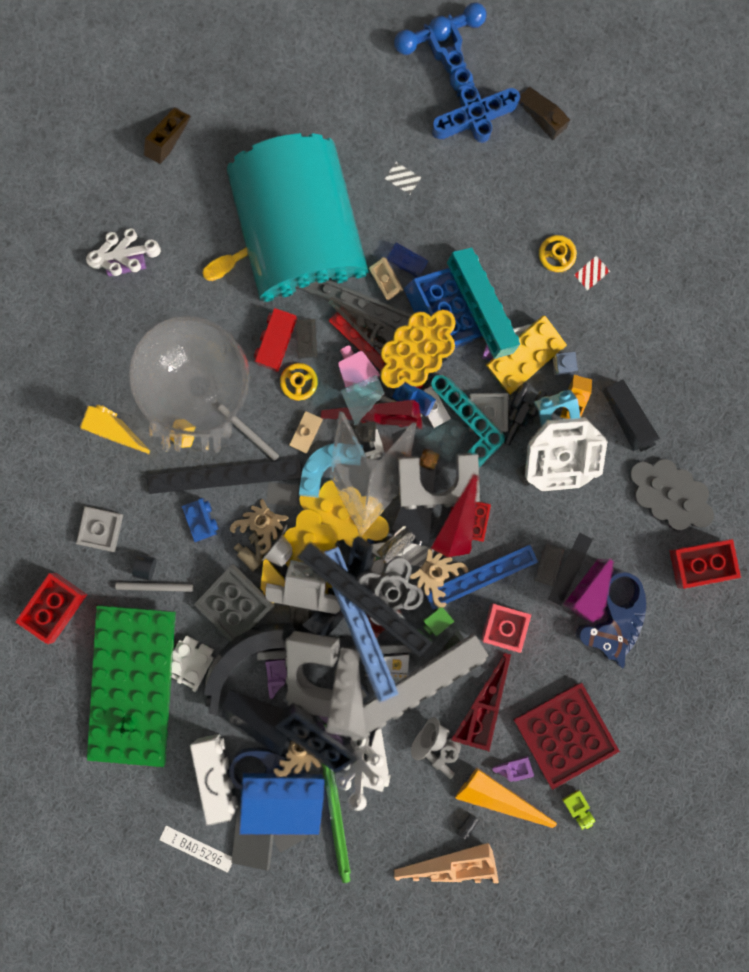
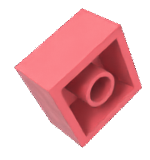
M491 603L481 641L521 653L531 615Z

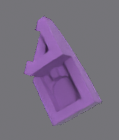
M266 659L270 699L285 684L287 676L285 659Z
M529 756L492 768L493 772L503 775L511 782L534 777Z

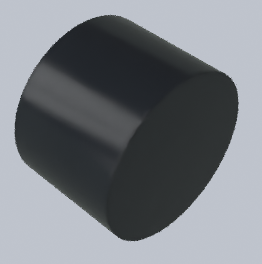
M138 554L133 566L132 577L151 581L157 559Z

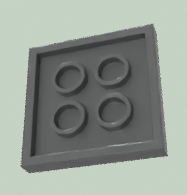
M234 564L194 604L230 641L252 629L274 606Z

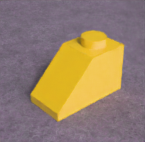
M267 559L263 561L261 590L266 596L267 583L285 586L286 581L276 567Z

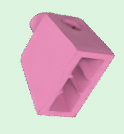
M350 345L340 350L344 360L340 361L338 366L348 394L354 392L351 390L353 383L364 387L380 378L379 372L363 351L354 354Z

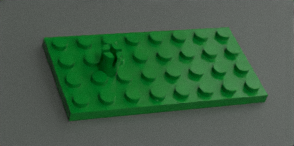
M106 605L97 606L87 761L164 767L166 765L176 611Z

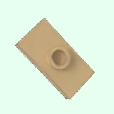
M383 257L369 267L370 272L387 300H390L404 290L386 258Z
M305 411L289 446L307 454L323 419Z

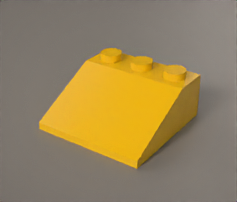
M96 405L95 408L88 407L80 427L81 429L144 453H150V450L121 419L117 418L116 413L100 405Z

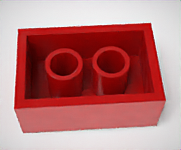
M733 539L669 550L677 588L685 589L741 578Z
M49 573L15 622L44 643H54L88 594L58 573Z

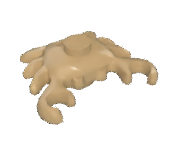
M261 499L262 509L251 506L255 513H244L243 517L249 519L233 522L230 531L235 533L236 528L241 526L240 531L244 533L247 527L250 526L251 531L257 532V535L260 537L264 536L258 542V545H266L265 549L260 550V553L265 555L272 548L271 536L273 535V538L276 540L278 538L277 528L283 530V526L279 522L286 521L288 516L273 513L267 507L265 501Z
M428 549L424 564L420 570L410 575V579L419 577L417 588L424 584L425 595L429 596L430 589L433 603L437 607L443 608L446 606V603L439 602L438 597H444L446 594L438 590V587L444 585L443 581L449 577L448 572L458 577V568H461L464 573L468 572V568L463 563L446 564L451 562L452 558L439 560L442 557L440 553L432 558V550Z
M291 740L286 756L290 761H280L279 764L284 768V771L275 769L274 774L279 777H285L293 767H296L294 773L298 774L303 766H305L306 771H309L311 763L317 768H320L321 765L315 757Z

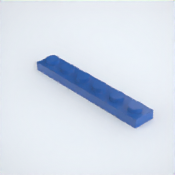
M527 545L445 582L442 587H438V590L446 594L444 597H438L439 602L447 604L538 563L531 545ZM429 590L430 594L427 598L434 610L438 607L433 603L432 592Z

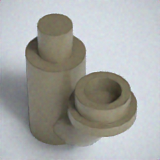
M254 532L248 538L251 544L255 543L256 554L247 546L243 548L239 543L234 547L238 552L237 557L252 572L263 563L264 556L260 553V550H263V546L258 545L261 539L257 532Z

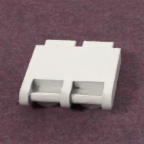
M186 636L183 641L179 640L173 651L171 677L176 679L177 683H183L196 692L214 659L211 656L214 649L204 644H201L199 649H197L198 641Z

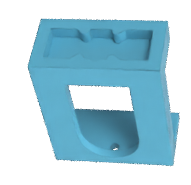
M571 390L562 391L559 394L534 401L539 411L541 427L546 421L551 420L553 411L559 407H566L569 410L570 419L580 418L578 400Z

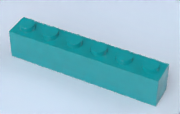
M472 247L452 252L447 265L493 358L497 359L514 354L521 345L519 337L515 334L511 321L507 318L503 305L499 302L495 290L479 262L478 256Z

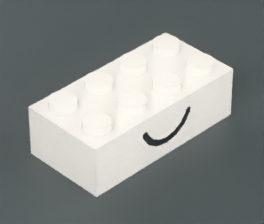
M220 734L197 738L191 744V750L206 823L210 825L231 820L236 811L235 808H238L236 796L232 795L231 789L234 788V784L227 769H230L228 757L225 758L223 750H226L225 740L220 737Z

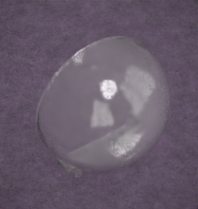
M183 316L161 322L143 336L136 346L131 359L129 378L131 391L137 406L150 421V437H162L164 452L169 451L170 437H174L176 452H181L182 437H201L203 452H207L209 449L208 437H214V451L220 452V437L232 436L231 420L244 404L248 394L250 374L244 351L230 332L221 325L205 318Z

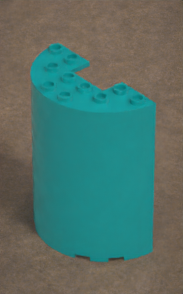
M301 133L275 137L253 145V149L249 152H240L234 157L235 161L228 164L227 175L260 301L269 302L274 300V297L281 295L282 297H289L293 295V292H296L295 287L304 288L316 281L324 283L329 278H332L333 282L343 283L348 281V278L355 277L359 279L369 273L337 150L331 138L323 139L321 134L311 133L308 137H302Z

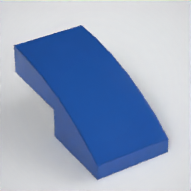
M407 383L396 388L392 396L398 402L407 400L418 402L420 413L424 416L430 414L436 401L431 395Z

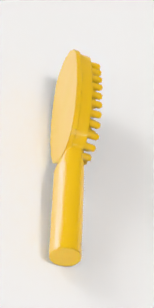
M247 248L234 255H225L213 260L204 268V278L208 281H213L223 277L235 266L237 261L248 255Z

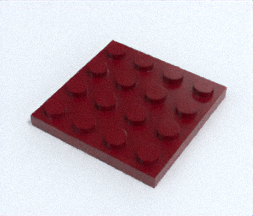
M582 682L513 719L552 790L620 752Z

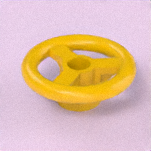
M554 235L545 239L541 244L539 258L546 269L553 272H563L574 264L576 248L567 237ZM553 241H561L560 243H556L551 251H545L549 243ZM566 244L571 252V256L568 262L564 258L567 254ZM555 251H560L561 255H557ZM546 257H553L554 259L558 260L562 266H553L549 264L546 260Z
M295 363L288 366L280 377V386L283 393L293 400L300 401L309 398L314 394L318 385L315 371L303 363ZM294 369H304L308 374L304 375L300 372L291 374L290 372ZM286 377L290 379L292 386L295 387V394L287 389ZM300 378L302 379V382L300 384H296L295 380ZM312 379V386L309 391L301 395V388L305 385L306 381Z

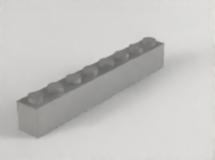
M474 633L396 682L395 687L398 695L379 702L377 696L365 702L363 704L366 738L370 735L369 732L375 728L376 730L383 728L389 719L400 717L403 714L402 711L406 708L412 709L420 703V699L425 696L426 698L433 696L439 687L443 686L444 688L453 682L452 679L456 676L462 677L470 671L469 668L473 665L479 666L484 663L488 654ZM352 737L354 742L358 739L360 741L364 740L363 738Z

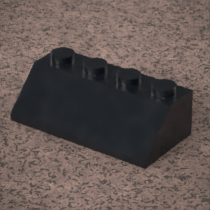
M293 702L283 710L275 728L333 772L338 773L358 760L355 748L338 735L326 732V726L319 722L316 717L303 710L300 705Z

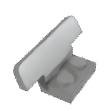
M291 560L285 586L267 583L266 599L270 602L329 613H338L340 610L336 596L324 594L326 581L303 562Z

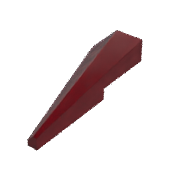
M414 400L321 410L322 419L355 420L357 423L394 425L399 427L412 426L416 427V429H422L419 403Z
M475 473L471 475L431 549L446 557L470 554L472 550L479 475Z
M504 653L451 741L490 752L511 654Z

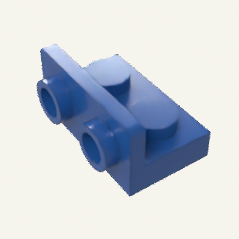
M200 498L195 502L182 506L194 542L217 535L216 530L219 528L215 518L212 519L209 513L212 511L209 501Z

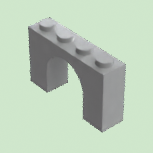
M476 453L456 454V479L452 487L443 493H431L422 487L419 458L417 456L398 457L400 505L405 506V509H415L417 505H424V508H434L436 504H443L444 507L454 506L473 473L479 475L478 455ZM478 479V483H477L478 493H477V496H476V502H480L479 479Z
M294 631L285 642V649L287 650L285 666L287 667L286 684H288L286 700L288 701V706L294 702L309 714L328 717L332 690L320 688L310 683L304 675L303 663L312 662L332 666L339 657V639Z

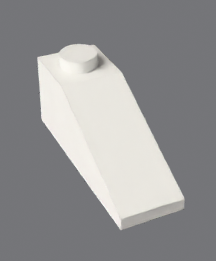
M375 729L370 747L376 754L383 756L384 762L380 767L374 766L367 756L366 763L375 774L383 777V784L380 787L372 786L368 777L363 773V786L383 792L384 786L388 787L391 775H388L381 729Z

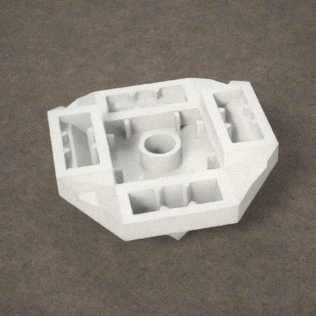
M586 418L546 421L528 443L525 477L528 482L541 491L580 488L593 478L602 475L607 440Z

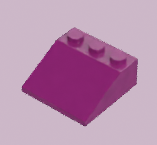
M597 559L563 605L582 619L592 622L599 620L604 613L603 608L606 605L613 561L611 559Z

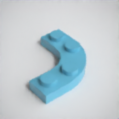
M334 443L315 451L304 465L299 496L319 498L322 475L328 467L334 464L361 466L363 445Z

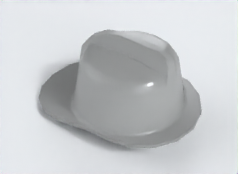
M287 525L283 527L271 550L263 560L267 559L279 566H283L292 555V546L283 536Z
M436 717L428 719L423 729L415 738L411 747L413 759L422 760L430 751H439L444 747L449 730L441 726Z

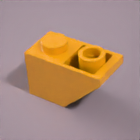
M573 375L568 390H571L578 400L581 418L591 395L592 379ZM563 407L560 417L570 419L569 410Z

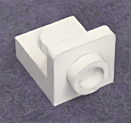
M378 429L370 431L371 436L368 437L370 447L375 448V450L365 453V457H370V460L382 457L381 454L384 453Z

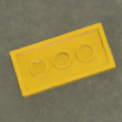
M544 315L518 336L521 345L514 354L497 359L493 358L486 364L487 368L508 394H512L523 382L528 380L567 345Z

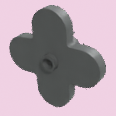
M393 556L388 559L382 573L365 571L357 577L361 583L396 611L400 608L407 610L416 609L421 605L424 598L421 588H417L415 583L408 582L412 569L410 563L402 556ZM371 618V620H372L375 624L380 625V624H378L374 619Z

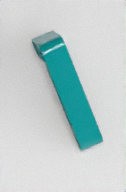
M437 375L431 382L433 390L481 438L467 452L477 454L479 447L485 449L484 457L478 456L479 468L503 445L505 435L450 378ZM441 379H444L446 382L443 389L438 387V382ZM456 392L459 395V400L453 403L451 396ZM467 406H470L472 408V414L467 417L464 413V409ZM481 419L486 423L483 430H480L477 426L478 421ZM493 433L499 435V441L496 444L491 441Z

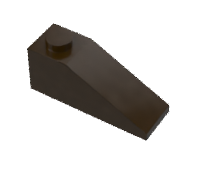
M531 87L520 94L518 103L552 140L567 129L570 119L555 103Z
M174 107L145 138L144 156L161 164L171 153L191 115Z

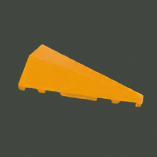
M477 767L455 796L457 800L551 828L557 825L553 819Z

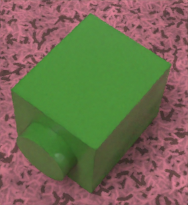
M438 607L423 620L426 623L423 627L430 635L434 633L438 636L454 620L444 608Z

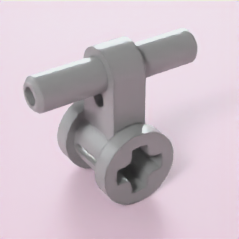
M452 738L446 740L438 757L431 751L426 756L432 763V766L444 773L449 779H452L455 773L445 763L455 762L461 750L460 743L451 741Z

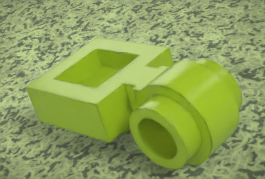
M579 789L562 799L573 818L578 816L576 821L582 830L584 828L587 830L593 826V823L596 821L590 811L585 812L590 807Z

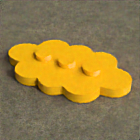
M439 310L432 316L425 312H416L409 318L408 326H401L396 329L394 340L384 344L381 350L382 359L386 363L381 371V380L384 385L389 388H398L406 382L411 386H421L426 382L428 373L437 372L441 368L442 358L449 357L455 349L454 339L450 334L454 330L456 322L451 312Z
M332 480L324 483L321 487L319 498L300 496L299 500L304 510L313 509L317 511L321 516L322 524H330L337 530V541L344 540L350 547H352L353 539L358 535L366 541L368 539L380 541L388 535L389 525L383 517L379 516L380 504L373 496H362L361 492L355 487L344 488L341 483Z
M313 509L301 511L296 518V526L289 528L284 534V537L292 546V555L285 564L289 568L291 560L302 562L297 556L310 541L323 552L337 548L335 545L338 540L337 530L330 524H322L321 516L317 511ZM327 581L325 585L324 594L329 595V588H331L332 585H330Z

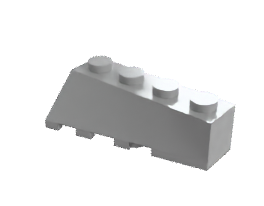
M341 648L337 659L326 732L366 739L359 674L360 654L355 650Z

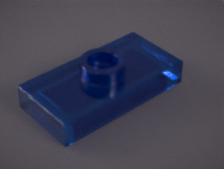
M397 242L386 258L387 261L417 278L421 276L428 264V260Z

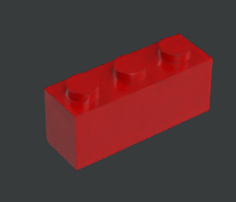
M274 308L273 313H269L266 322L268 323L267 330H263L260 341H262L261 346L254 353L257 365L279 372L297 322L296 315Z

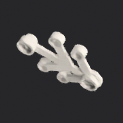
M130 228L124 232L125 238L112 252H108V250L113 245H116L119 239L116 233H108L106 235L107 241L99 250L90 252L86 257V261L94 269L103 267L110 271L112 275L118 276L122 273L120 264L117 262L111 264L108 260L114 259L127 266L132 272H137L141 268L137 259H129L127 256L146 253L148 257H156L160 254L161 249L154 240L146 241L145 245L127 248L131 242L137 239L135 230Z
M369 737L362 741L358 739L355 742L351 738V746L355 748L358 760L353 765L351 764L343 770L348 771L338 780V787L342 790H348L351 787V779L355 775V793L350 795L348 805L351 809L358 811L366 806V799L363 796V773L368 777L372 786L380 787L383 784V777L375 774L364 761L365 753L374 766L380 767L384 762L383 756L376 754L369 746Z

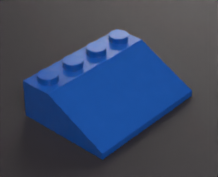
M449 268L415 278L403 288L414 313L425 312L429 316H432L439 310H447L452 313L456 323L450 335L454 339L455 349L482 337Z
M243 773L240 834H319L324 791V778L322 774L289 773L285 777H279L274 773Z

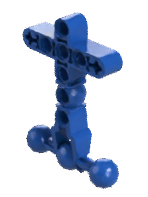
M477 2L467 5L463 14L455 17L449 14L448 18L436 16L429 25L424 24V29L415 33L410 30H401L394 38L395 49L402 55H410L416 49L417 44L429 40L435 59L441 60L446 71L449 73L450 85L457 91V97H460L461 108L438 116L434 120L432 133L437 139H444L470 128L478 142H486L492 132L490 120L514 111L520 99L518 90L514 88H509L481 99L478 90L474 86L473 75L466 68V63H463L464 58L461 51L463 39L457 28L465 25L471 28H478L485 22L487 16L486 9ZM451 34L454 46L441 48L438 42L445 41ZM457 61L459 64L453 65L450 62ZM458 78H464L466 81L460 82ZM465 95H471L473 98L467 99ZM489 105H495L497 109L493 110ZM472 112H478L480 116H473ZM459 118V119H461L463 122H462V123H456V122L454 121V119ZM479 129H485L487 133L482 134L479 132Z

